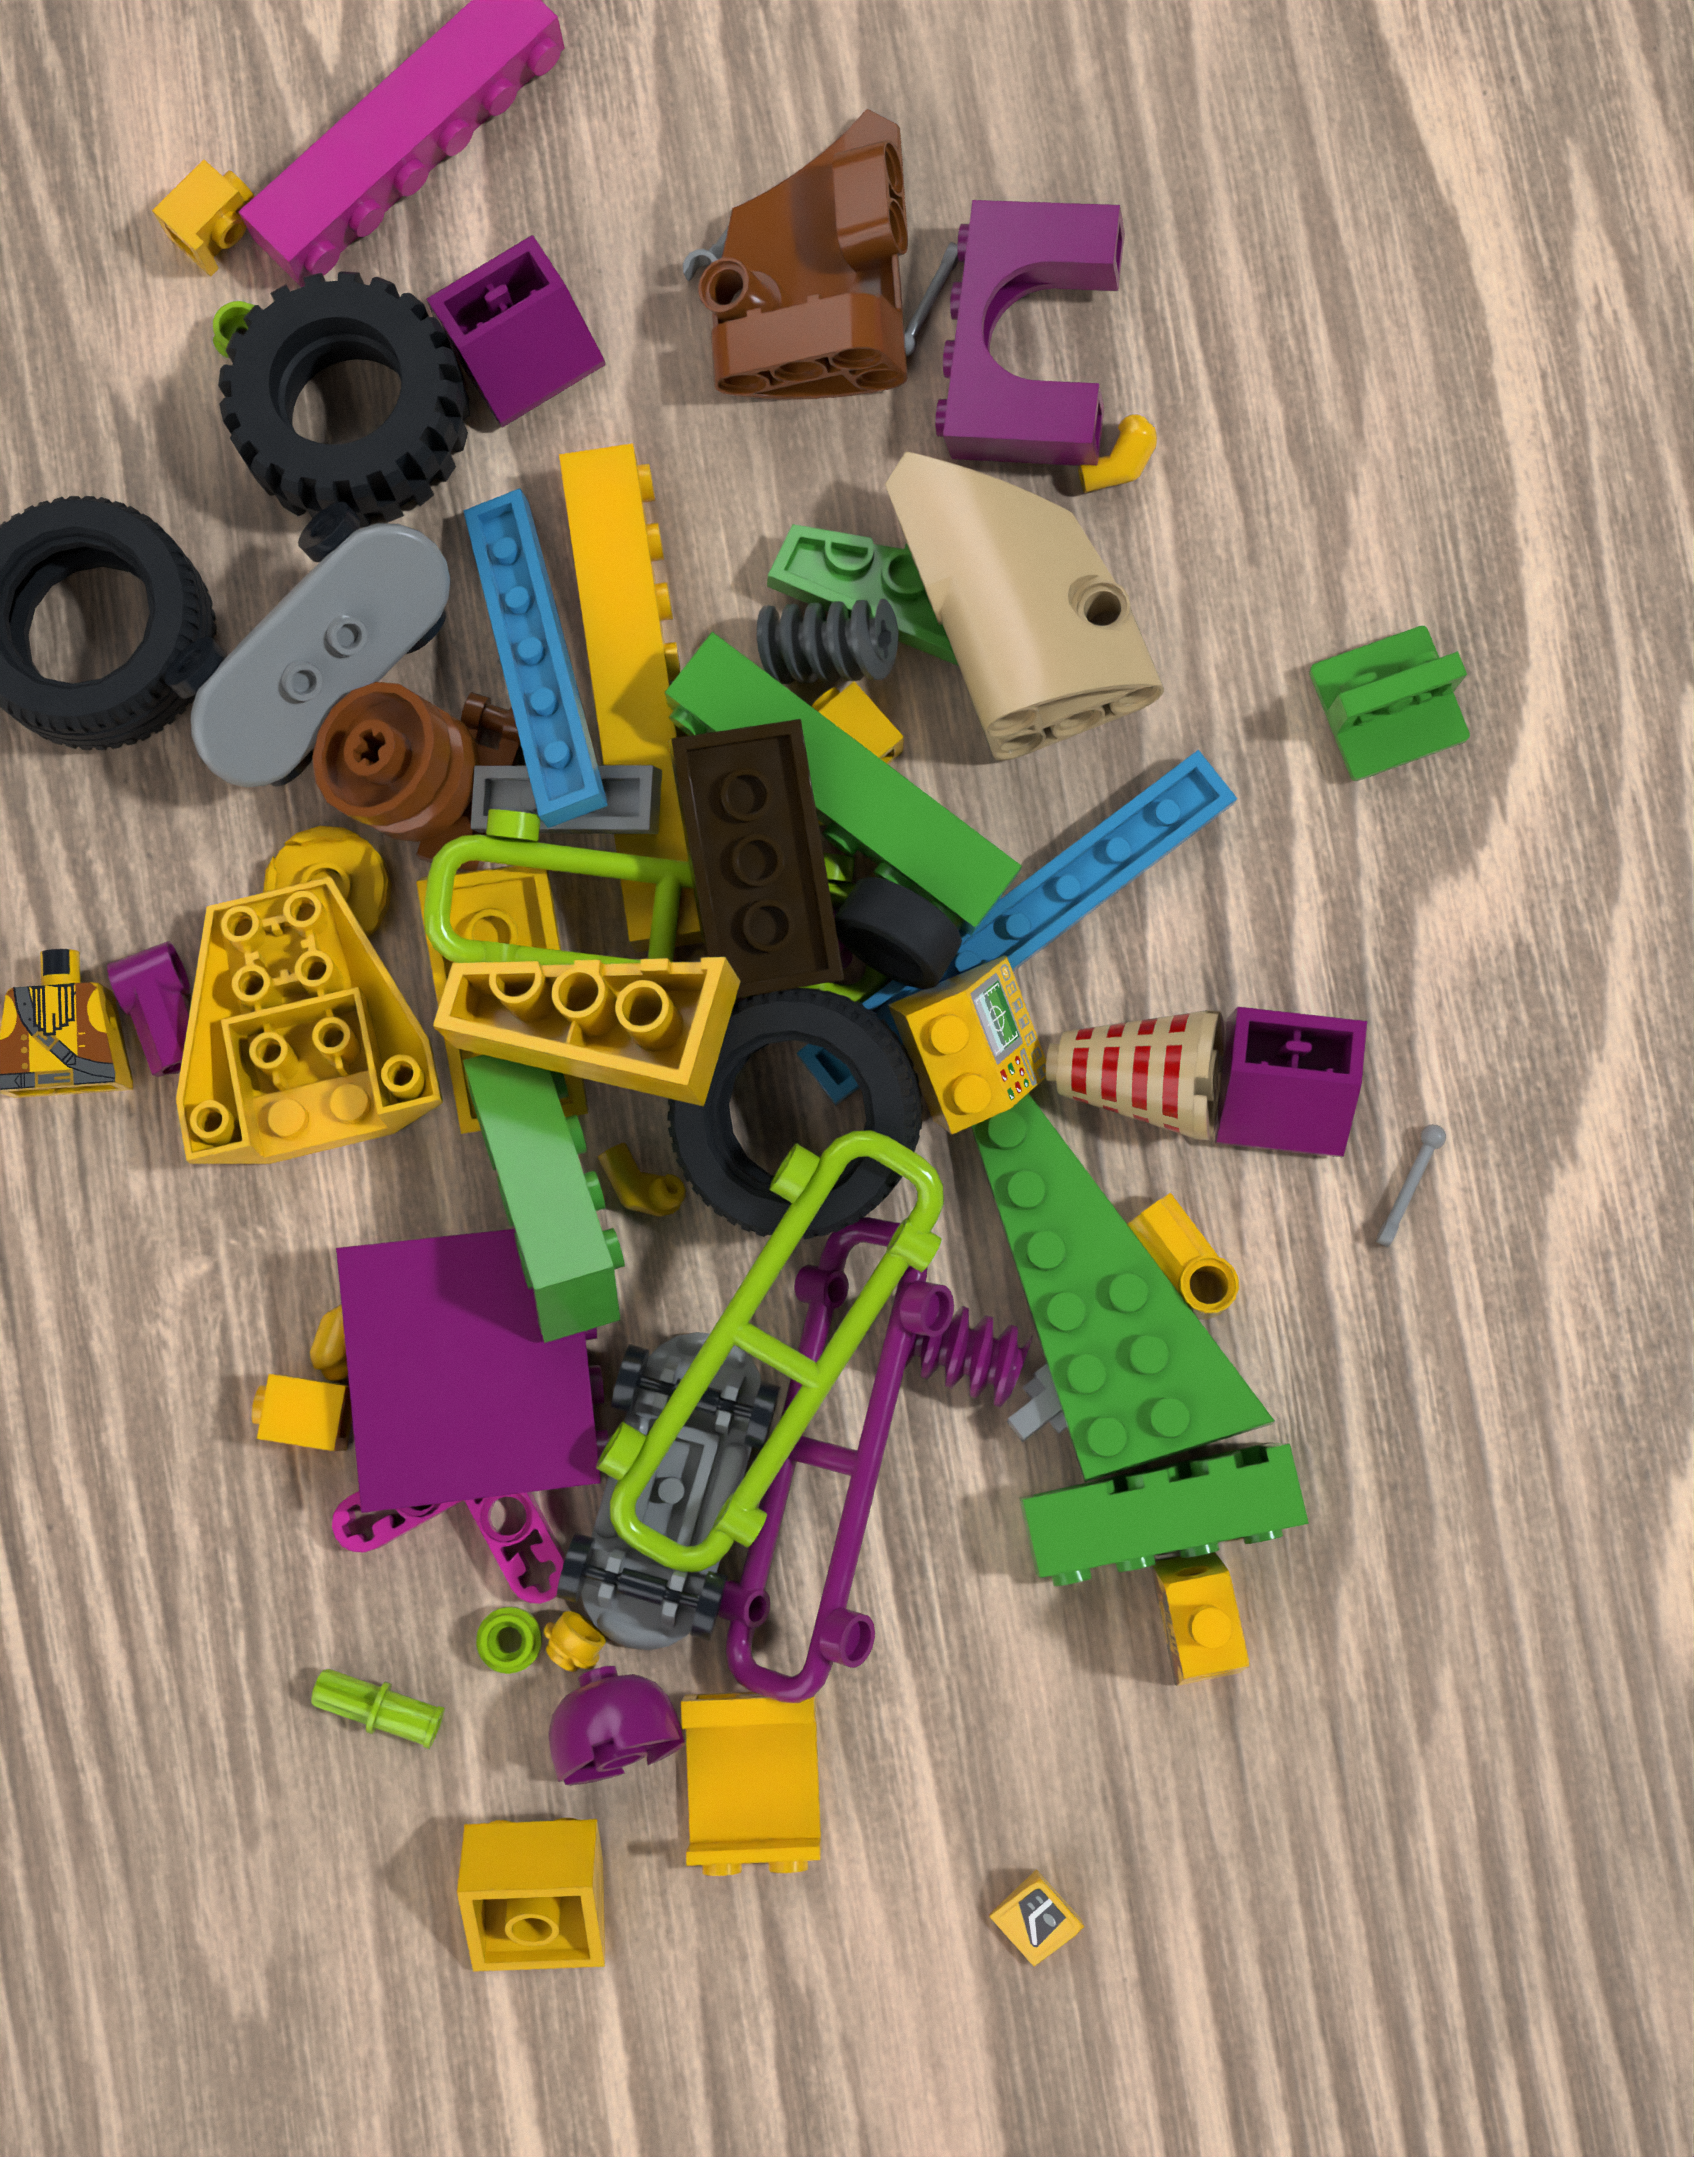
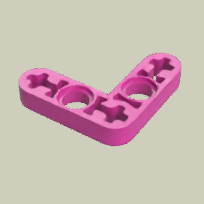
M359 1491L343 1500L333 1514L332 1529L336 1540L342 1547L352 1552L364 1553L381 1548L465 1501L514 1593L528 1603L537 1604L557 1597L558 1583L566 1556L532 1492L437 1503L424 1510L414 1507L397 1508V1512L405 1518V1522L397 1526L395 1514L384 1517L372 1526L375 1537L370 1541L364 1533L352 1535L348 1526L356 1519L353 1509L357 1505L361 1508ZM503 1497H513L519 1500L525 1507L526 1522L523 1528L513 1535L497 1531L491 1521V1510L494 1504ZM536 1529L543 1542L531 1545L532 1552L540 1563L551 1560L556 1568V1571L548 1577L551 1588L547 1591H544L538 1583L527 1586L524 1582L522 1575L530 1570V1565L523 1551L518 1552L510 1559L505 1549L506 1546L525 1541Z

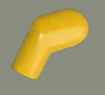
M626 1143L616 1145L598 1156L617 1197L625 1208L658 1217L670 1215L679 1210L686 1197L685 1185L679 1177L673 1174L660 1176L640 1172Z

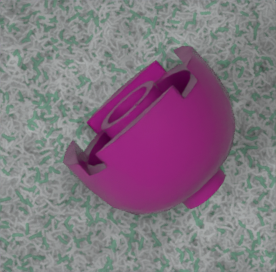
M615 1666L600 1667L579 1676L580 1688L566 1695L552 1714L548 1733L551 1757L558 1782L564 1780L565 1785L570 1786L593 1783L625 1774L622 1767L633 1764L646 1756L647 1765H651L672 1755L685 1745L677 1713L669 1696L656 1682L641 1675L629 1674L618 1676Z

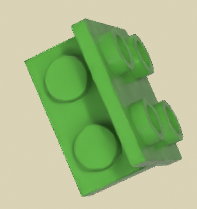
M1418 626L1313 664L1309 670V675L1350 778L1353 781L1363 780L1463 744L1470 737V732L1453 693L1467 676L1458 651L1439 658L1430 633L1425 626Z

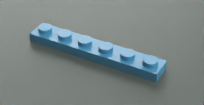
M519 488L463 510L538 815L547 828L606 807L608 803L530 504Z

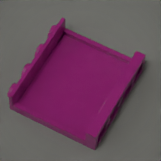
M515 1229L336 1248L361 1513L601 1483L600 1470L596 1468V1465L609 1441L607 1429L595 1431L593 1405L604 1403L603 1380L600 1365L588 1366L586 1340L597 1339V1327L544 1343L538 1323L533 1289L528 1290L514 1237Z

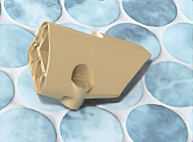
M908 451L904 453L886 481L885 486L938 624H943L966 683L973 707L992 755L996 760H1011L1027 755L1141 710L1154 703L1163 695V684L1131 610L1129 595L1121 585L1115 582L1072 512L1032 492L981 472ZM1109 611L1119 615L1116 621L1105 626L1094 625L1090 622L1093 616L1100 612Z

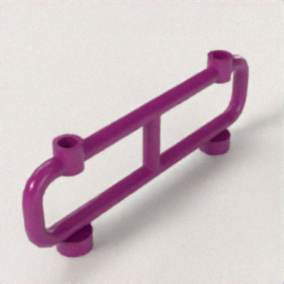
M863 1217L858 1222L846 1226L836 1233L834 1231L829 1236L822 1251L819 1266L805 1265L800 1269L794 1284L795 1295L799 1301L808 1303L809 1306L798 1352L815 1362L818 1361L823 1353L834 1309L844 1303L848 1294L849 1283L844 1273V1268L851 1249L859 1243L888 1247L893 1234L901 1223ZM908 1266L898 1282L858 1449L855 1450L812 1439L802 1434L760 1501L759 1509L767 1513L765 1523L754 1542L748 1548L740 1582L734 1580L727 1581L718 1613L720 1618L730 1621L725 1650L728 1667L736 1681L751 1692L784 1703H800L814 1697L824 1686L833 1662L846 1667L856 1668L863 1664L871 1653L875 1640V1627L872 1619L868 1615L846 1608L913 1333L928 1337H939L949 1327L954 1312V1299L950 1289L945 1285L926 1282L928 1267L923 1272H919L913 1267ZM790 1379L781 1418L802 1386L793 1379ZM796 1462L845 1474L851 1476L806 1662L799 1674L788 1676L756 1664L751 1650L755 1629L765 1622L770 1611V1597L765 1588Z

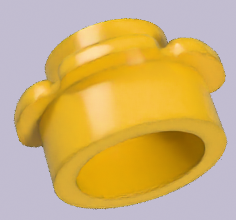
M572 1611L563 1612L556 1623H547L543 1631L545 1637L549 1639V1644L546 1646L547 1655L558 1666L570 1672H576L579 1667L583 1669L594 1668L600 1659L598 1653L606 1643L603 1633L590 1620Z

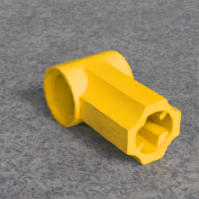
M1171 1193L1156 1201L1127 1224L1199 1320L1211 1319L1220 1315L1236 1299L1239 1290V1279L1234 1267L1217 1255ZM1197 1272L1213 1274L1222 1286L1220 1301L1215 1304H1205L1198 1301L1190 1290L1191 1276Z

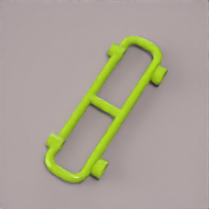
M500 809L488 810L486 835L460 836L446 843L433 857L428 873L424 905L425 933L433 948L447 960L456 963L538 961L541 965L574 964V960H600L603 964L641 962V960L479 941L460 937L454 932L450 924L454 877L462 864L468 861H483L656 884L648 959L668 958L670 962H673L682 887L693 888L689 862L538 842L541 821L539 815ZM823 853L832 906L842 907L855 886L852 883L855 857ZM866 965L863 977L854 984L844 985L828 982L799 988L828 990L838 995L851 998L850 1000L858 1001L862 1004L886 986L888 977Z
M872 1130L852 1131L836 1138L823 1152L821 1157L797 1143L792 1147L778 1168L769 1187V1190L791 1202V1205L648 1434L645 1435L622 1422L604 1448L596 1468L618 1481L609 1501L610 1520L618 1536L631 1548L664 1567L680 1572H700L716 1565L730 1550L735 1541L746 1548L750 1547L760 1533L767 1517V1513L757 1508V1505L908 1266H911L919 1272H923L938 1251L942 1238L932 1233L931 1230L936 1224L944 1204L943 1184L936 1169L922 1156L889 1136ZM867 1156L875 1159L914 1184L917 1190V1202L908 1218L901 1222L893 1234L886 1253L818 1361L815 1362L752 1325L749 1321L845 1167L851 1160ZM735 1345L800 1383L802 1386L734 1494L732 1493L721 1507L707 1537L695 1546H684L641 1522L636 1515L635 1506L641 1493Z

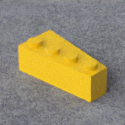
M726 957L701 958V962H670L668 958L641 959L640 963L603 964L600 960H574V964L541 965L538 961L452 963L433 1027L457 1049L704 1107L741 981Z

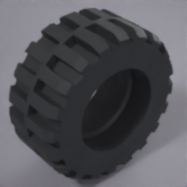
M340 271L338 273V281L326 282L322 273L303 277L304 287L290 292L287 284L271 292L270 294L274 300L272 304L264 310L259 305H255L243 318L248 327L244 335L237 332L232 334L225 351L233 365L224 364L220 368L218 387L225 396L219 403L223 422L231 433L230 440L257 482L269 496L276 495L283 508L297 516H301L308 511L313 519L320 511L331 504L345 502L359 516V528L370 526V516L383 514L387 523L404 516L400 507L414 499L419 506H422L433 497L434 493L430 487L432 481L438 478L442 482H447L456 468L451 451L461 452L464 450L468 432L463 420L470 416L469 398L463 385L465 382L445 331L435 317H429L425 305L411 293H403L400 297L395 284L380 277L372 278L370 285H366L359 272ZM347 360H368L385 365L399 375L401 390L397 404L388 419L371 434L349 443L323 444L308 440L298 435L294 430L292 418L297 398L308 381L321 370Z

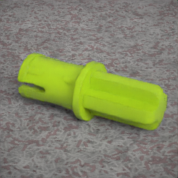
M324 1669L320 1673L313 1687L311 1703L315 1707L366 1724L367 1733L373 1734L376 1729L421 1744L427 1749H430L436 1738L445 1712L444 1707H436L391 1691L392 1683L385 1681L379 1687L332 1669Z

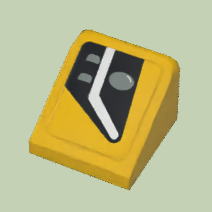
M1037 1869L989 1914L994 1923L1034 1967L1075 1937L1085 1927L1078 1914Z

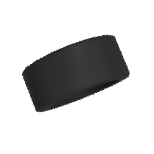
M867 877L858 880L834 918L837 937L852 954L884 976L906 986L919 989H929L937 986L962 943L957 927L941 910L917 893L887 879Z

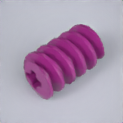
M960 1306L953 1314L947 1330L939 1337H928L913 1333L905 1368L916 1356L920 1357V1376L928 1380L940 1365L944 1366L945 1387L953 1389L960 1379L967 1375L969 1376V1396L975 1399L988 1384L993 1385L994 1406L1001 1408L1011 1396L1033 1335L1020 1348L1018 1347V1327L1011 1324L1007 1326L998 1338H994L993 1317L985 1315L971 1329L969 1328V1308Z

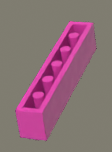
M471 0L239 211L252 239L300 287L305 286L303 280L305 276L322 273L323 276L336 265L340 253L358 237H365L371 234L382 222L385 212L401 197L411 196L416 193L426 182L429 172L447 155L454 156L461 152L470 142L473 132L491 115L498 116L505 112L515 100L517 92L535 75L542 76L553 68L560 57L561 51L565 49L558 16L541 0Z

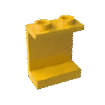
M754 1692L685 1695L681 1701L682 1729H686L690 1844L686 1851V1866L702 1865V1874L707 1876L739 1874L742 1872L743 1863L768 1862L769 1872L796 1873L808 1870V1861L820 1860L822 1850L815 1695L800 1703H784Z

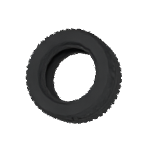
M69 496L67 499L63 497L55 498L52 503L48 500L39 502L38 506L34 507L32 505L24 509V513L20 514L18 512L11 516V520L8 522L4 521L0 525V707L27 729L37 733L42 738L49 739L59 745L65 744L67 747L74 749L80 747L82 750H92V748L107 750L108 747L116 749L122 747L124 743L132 745L136 744L139 739L144 741L151 737L150 733L155 732L157 734L164 730L163 726L167 723L171 725L176 720L174 717L178 713L182 715L187 710L186 706L188 703L192 704L195 700L196 695L189 698H180L165 683V674L178 654L194 641L203 637H211L216 642L214 638L217 633V625L214 623L216 616L212 609L213 603L211 596L208 594L209 590L202 581L198 570L177 543L157 522H154L149 516L141 514L137 509L131 506L127 507L121 502L115 501L112 503L110 499L103 497L96 499L94 496H84L81 499L79 496ZM100 567L130 572L143 581L146 587L150 613L143 640L124 665L101 679L74 684L41 676L32 661L29 631L36 607L52 586L75 572Z
M793 988L755 995L734 1004L704 1107L668 1098L670 1111H668L667 1121H670L671 1125L668 1128L669 1135L673 1140L671 1145L673 1153H677L678 1158L676 1161L679 1167H682L686 1181L691 1182L693 1185L692 1190L697 1195L700 1194L703 1198L702 1201L707 1207L711 1205L715 1209L714 1213L720 1217L724 1216L732 1225H741L742 1230L754 1231L757 1235L763 1237L772 1235L791 1205V1202L769 1190L774 1175H770L747 1157L733 1133L729 1107L736 1076L753 1053L770 1043L796 1040L823 1047L846 1064L862 1090L866 1116L864 1131L872 1130L889 1136L915 1152L920 1138L919 1132L922 1129L921 1114L923 1111L918 1074L913 1069L915 1065L912 1059L909 1058L905 1045H901L898 1040V1035L889 1028V1025L884 1020H880L877 1017L878 1014L868 1010L858 1001L854 1002L849 997L838 995L828 990ZM867 1156L851 1160L802 1237L805 1240L815 1236H826L831 1232L835 1231L836 1233L846 1226L858 1222L892 1192L903 1176Z

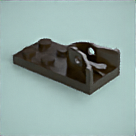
M801 719L670 739L668 743L705 957H726L741 981L736 998L844 980Z

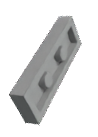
M598 765L608 806L547 828L541 820L539 833L658 834L662 770L653 765ZM475 766L471 816L472 830L486 833L489 809L510 810L538 815L526 766Z

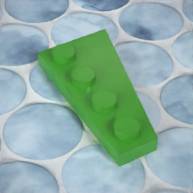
M792 524L768 574L767 587L808 604L820 603L827 612L834 601L844 602L848 608L850 619L853 605L857 600H867L871 606L873 617H875L880 599H886L892 606L896 616L899 642L959 666L943 624H938L907 544H905V549L873 544L871 537Z

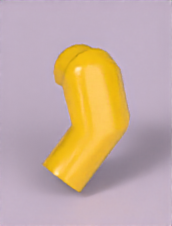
M1133 414L1125 417L1118 425L1120 434L1110 455L1099 457L1097 465L1078 466L1079 479L1084 493L1132 482L1141 476L1157 444L1155 427L1144 416Z
M341 1304L328 1311L321 1318L309 1352L313 1367L321 1370L323 1376L331 1381L341 1380L348 1375Z

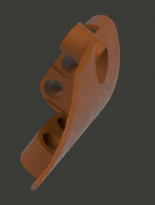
M866 109L839 139L794 175L767 192L732 208L722 258L712 262L704 270L698 287L701 302L712 312L714 387L717 391L728 395L753 398L820 399L889 390L899 387L907 381L908 373L899 256L907 253L908 230L900 127L896 123ZM742 289L739 297L731 303L734 295Z

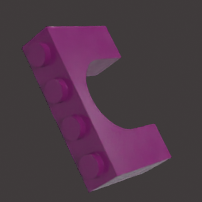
M972 200L969 224L961 223L958 232L957 252L959 262H964L962 282H953L950 296L951 319L957 320L955 340H946L943 351L944 378H950L948 398H940L938 400L935 417L936 435L944 438L951 459L1070 466L1098 464L1104 417V403L1099 383L1041 381L1018 377L1006 371L990 355V342L994 328L1004 312L1016 301L1031 293L1047 289L1118 291L1125 237L1120 205Z

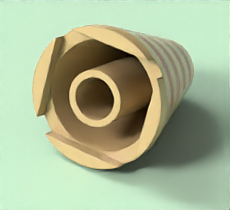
M1205 1010L1064 1031L1060 1044L1050 1043L1046 1060L1047 1081L1056 1082L1057 1092L1061 1096L1195 1139L1210 1140V1136H1213L1219 1105L1222 1074L1218 1072L1219 1056H1223L1224 1053L1222 1012Z

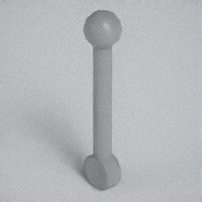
M953 242L948 245L939 269L905 330L906 357L911 356L915 352L917 347L915 337L948 275L959 261L957 244Z
M1432 1124L1423 1129L1421 1133L1423 1145L1387 1220L1383 1223L1377 1235L1376 1242L1387 1248L1396 1236L1399 1223L1434 1150L1442 1147L1446 1141V1133L1439 1125Z

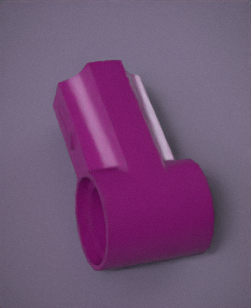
M167 941L107 964L108 977L114 994L123 1011L132 1017L152 1075L156 1077L180 1073L190 1014V1005L186 997L191 991L189 979L178 952L173 944Z

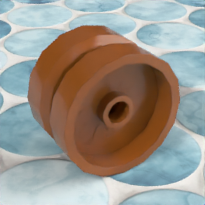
M374 682L352 690L332 707L318 731L312 757L315 782L327 803L345 815L363 824H368L375 830L395 840L419 842L440 835L461 818L473 798L475 766H480L477 743L463 722L401 684Z

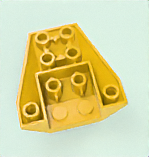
M331 877L206 907L176 1095L185 1156L188 1163L272 1164L395 1134L443 1103L431 1041Z

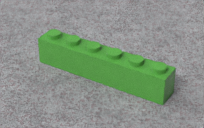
M711 632L665 691L668 707L674 710L669 719L689 736L801 719L817 818L827 826L822 835L832 845L850 857H853L857 850L878 865L873 871L877 878L887 879L904 886L927 899L941 910L958 930L961 928L972 936L1019 874L1022 866L715 633Z

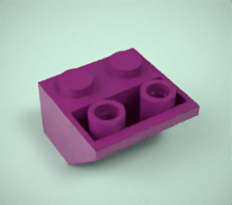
M533 235L426 299L433 317L438 320L445 331L454 355L501 428L606 365L567 286Z
M1237 1007L1229 1015L1226 1023L1215 1143L1344 1157L1362 1086L1367 1021Z

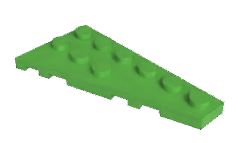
M1029 1093L1011 1109L971 1126L1085 1482L1269 1426L1275 1422Z

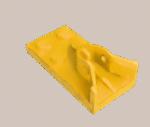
M508 865L456 873L450 913V924L454 932L460 937L471 940L561 950L548 874L550 870ZM428 876L421 877L416 881L423 924ZM426 935L439 1007L452 963L456 962L447 960L435 950ZM444 1037L461 1134L481 1131L469 1092L463 1060L482 1054L457 1049ZM564 1074L569 1095L567 1098L559 1099L564 1116L588 1114L589 1108L584 1078Z

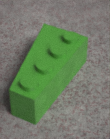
M487 1055L463 1060L469 1092L493 1171L497 1170L498 1173L496 1178L510 1227L514 1226L516 1231L514 1237L528 1290L533 1289L538 1323L544 1343L620 1321L614 1270L625 1267L624 1258L615 1229L611 1228L602 1231L596 1211L606 1209L595 1170L583 1174L578 1155L586 1153L587 1148L576 1114L565 1117L559 1099L569 1097L564 1074Z
M1269 1442L1019 1497L1036 1575L1039 1578L1051 1576L1053 1586H1063L1089 1580L1092 1578L1090 1568L1115 1563L1117 1572L1132 1571L1155 1565L1154 1555L1179 1550L1181 1558L1195 1557L1219 1551L1218 1542L1243 1537L1245 1544L1258 1543L1282 1537V1529L1309 1524L1289 1443Z

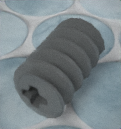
M880 599L875 617H873L871 606L867 600H857L852 608L851 619L848 608L841 601H834L831 604L827 617L820 603H810L805 610L804 618L802 611L796 604H787L782 610L781 619L779 612L774 606H763L759 611L756 636L758 652L766 673L781 684H791L794 680H797L799 683H814L818 678L822 682H837L841 677L846 681H860L864 676L870 680H883L890 674L895 663L899 632L892 606L886 599Z

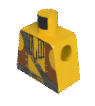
M72 949L41 951V985L13 987L8 989L5 995L0 1029V1093L12 1098L133 1090L130 1064L113 991L99 983H81L79 951Z
M1216 1552L1189 1558L1177 1556L1155 1561L1156 1564L1150 1566L1175 1685L1179 1686L1238 1674L1248 1668L1249 1658L1232 1579L1228 1568ZM1193 1573H1201V1574L1192 1575V1576H1185V1575L1193 1574Z

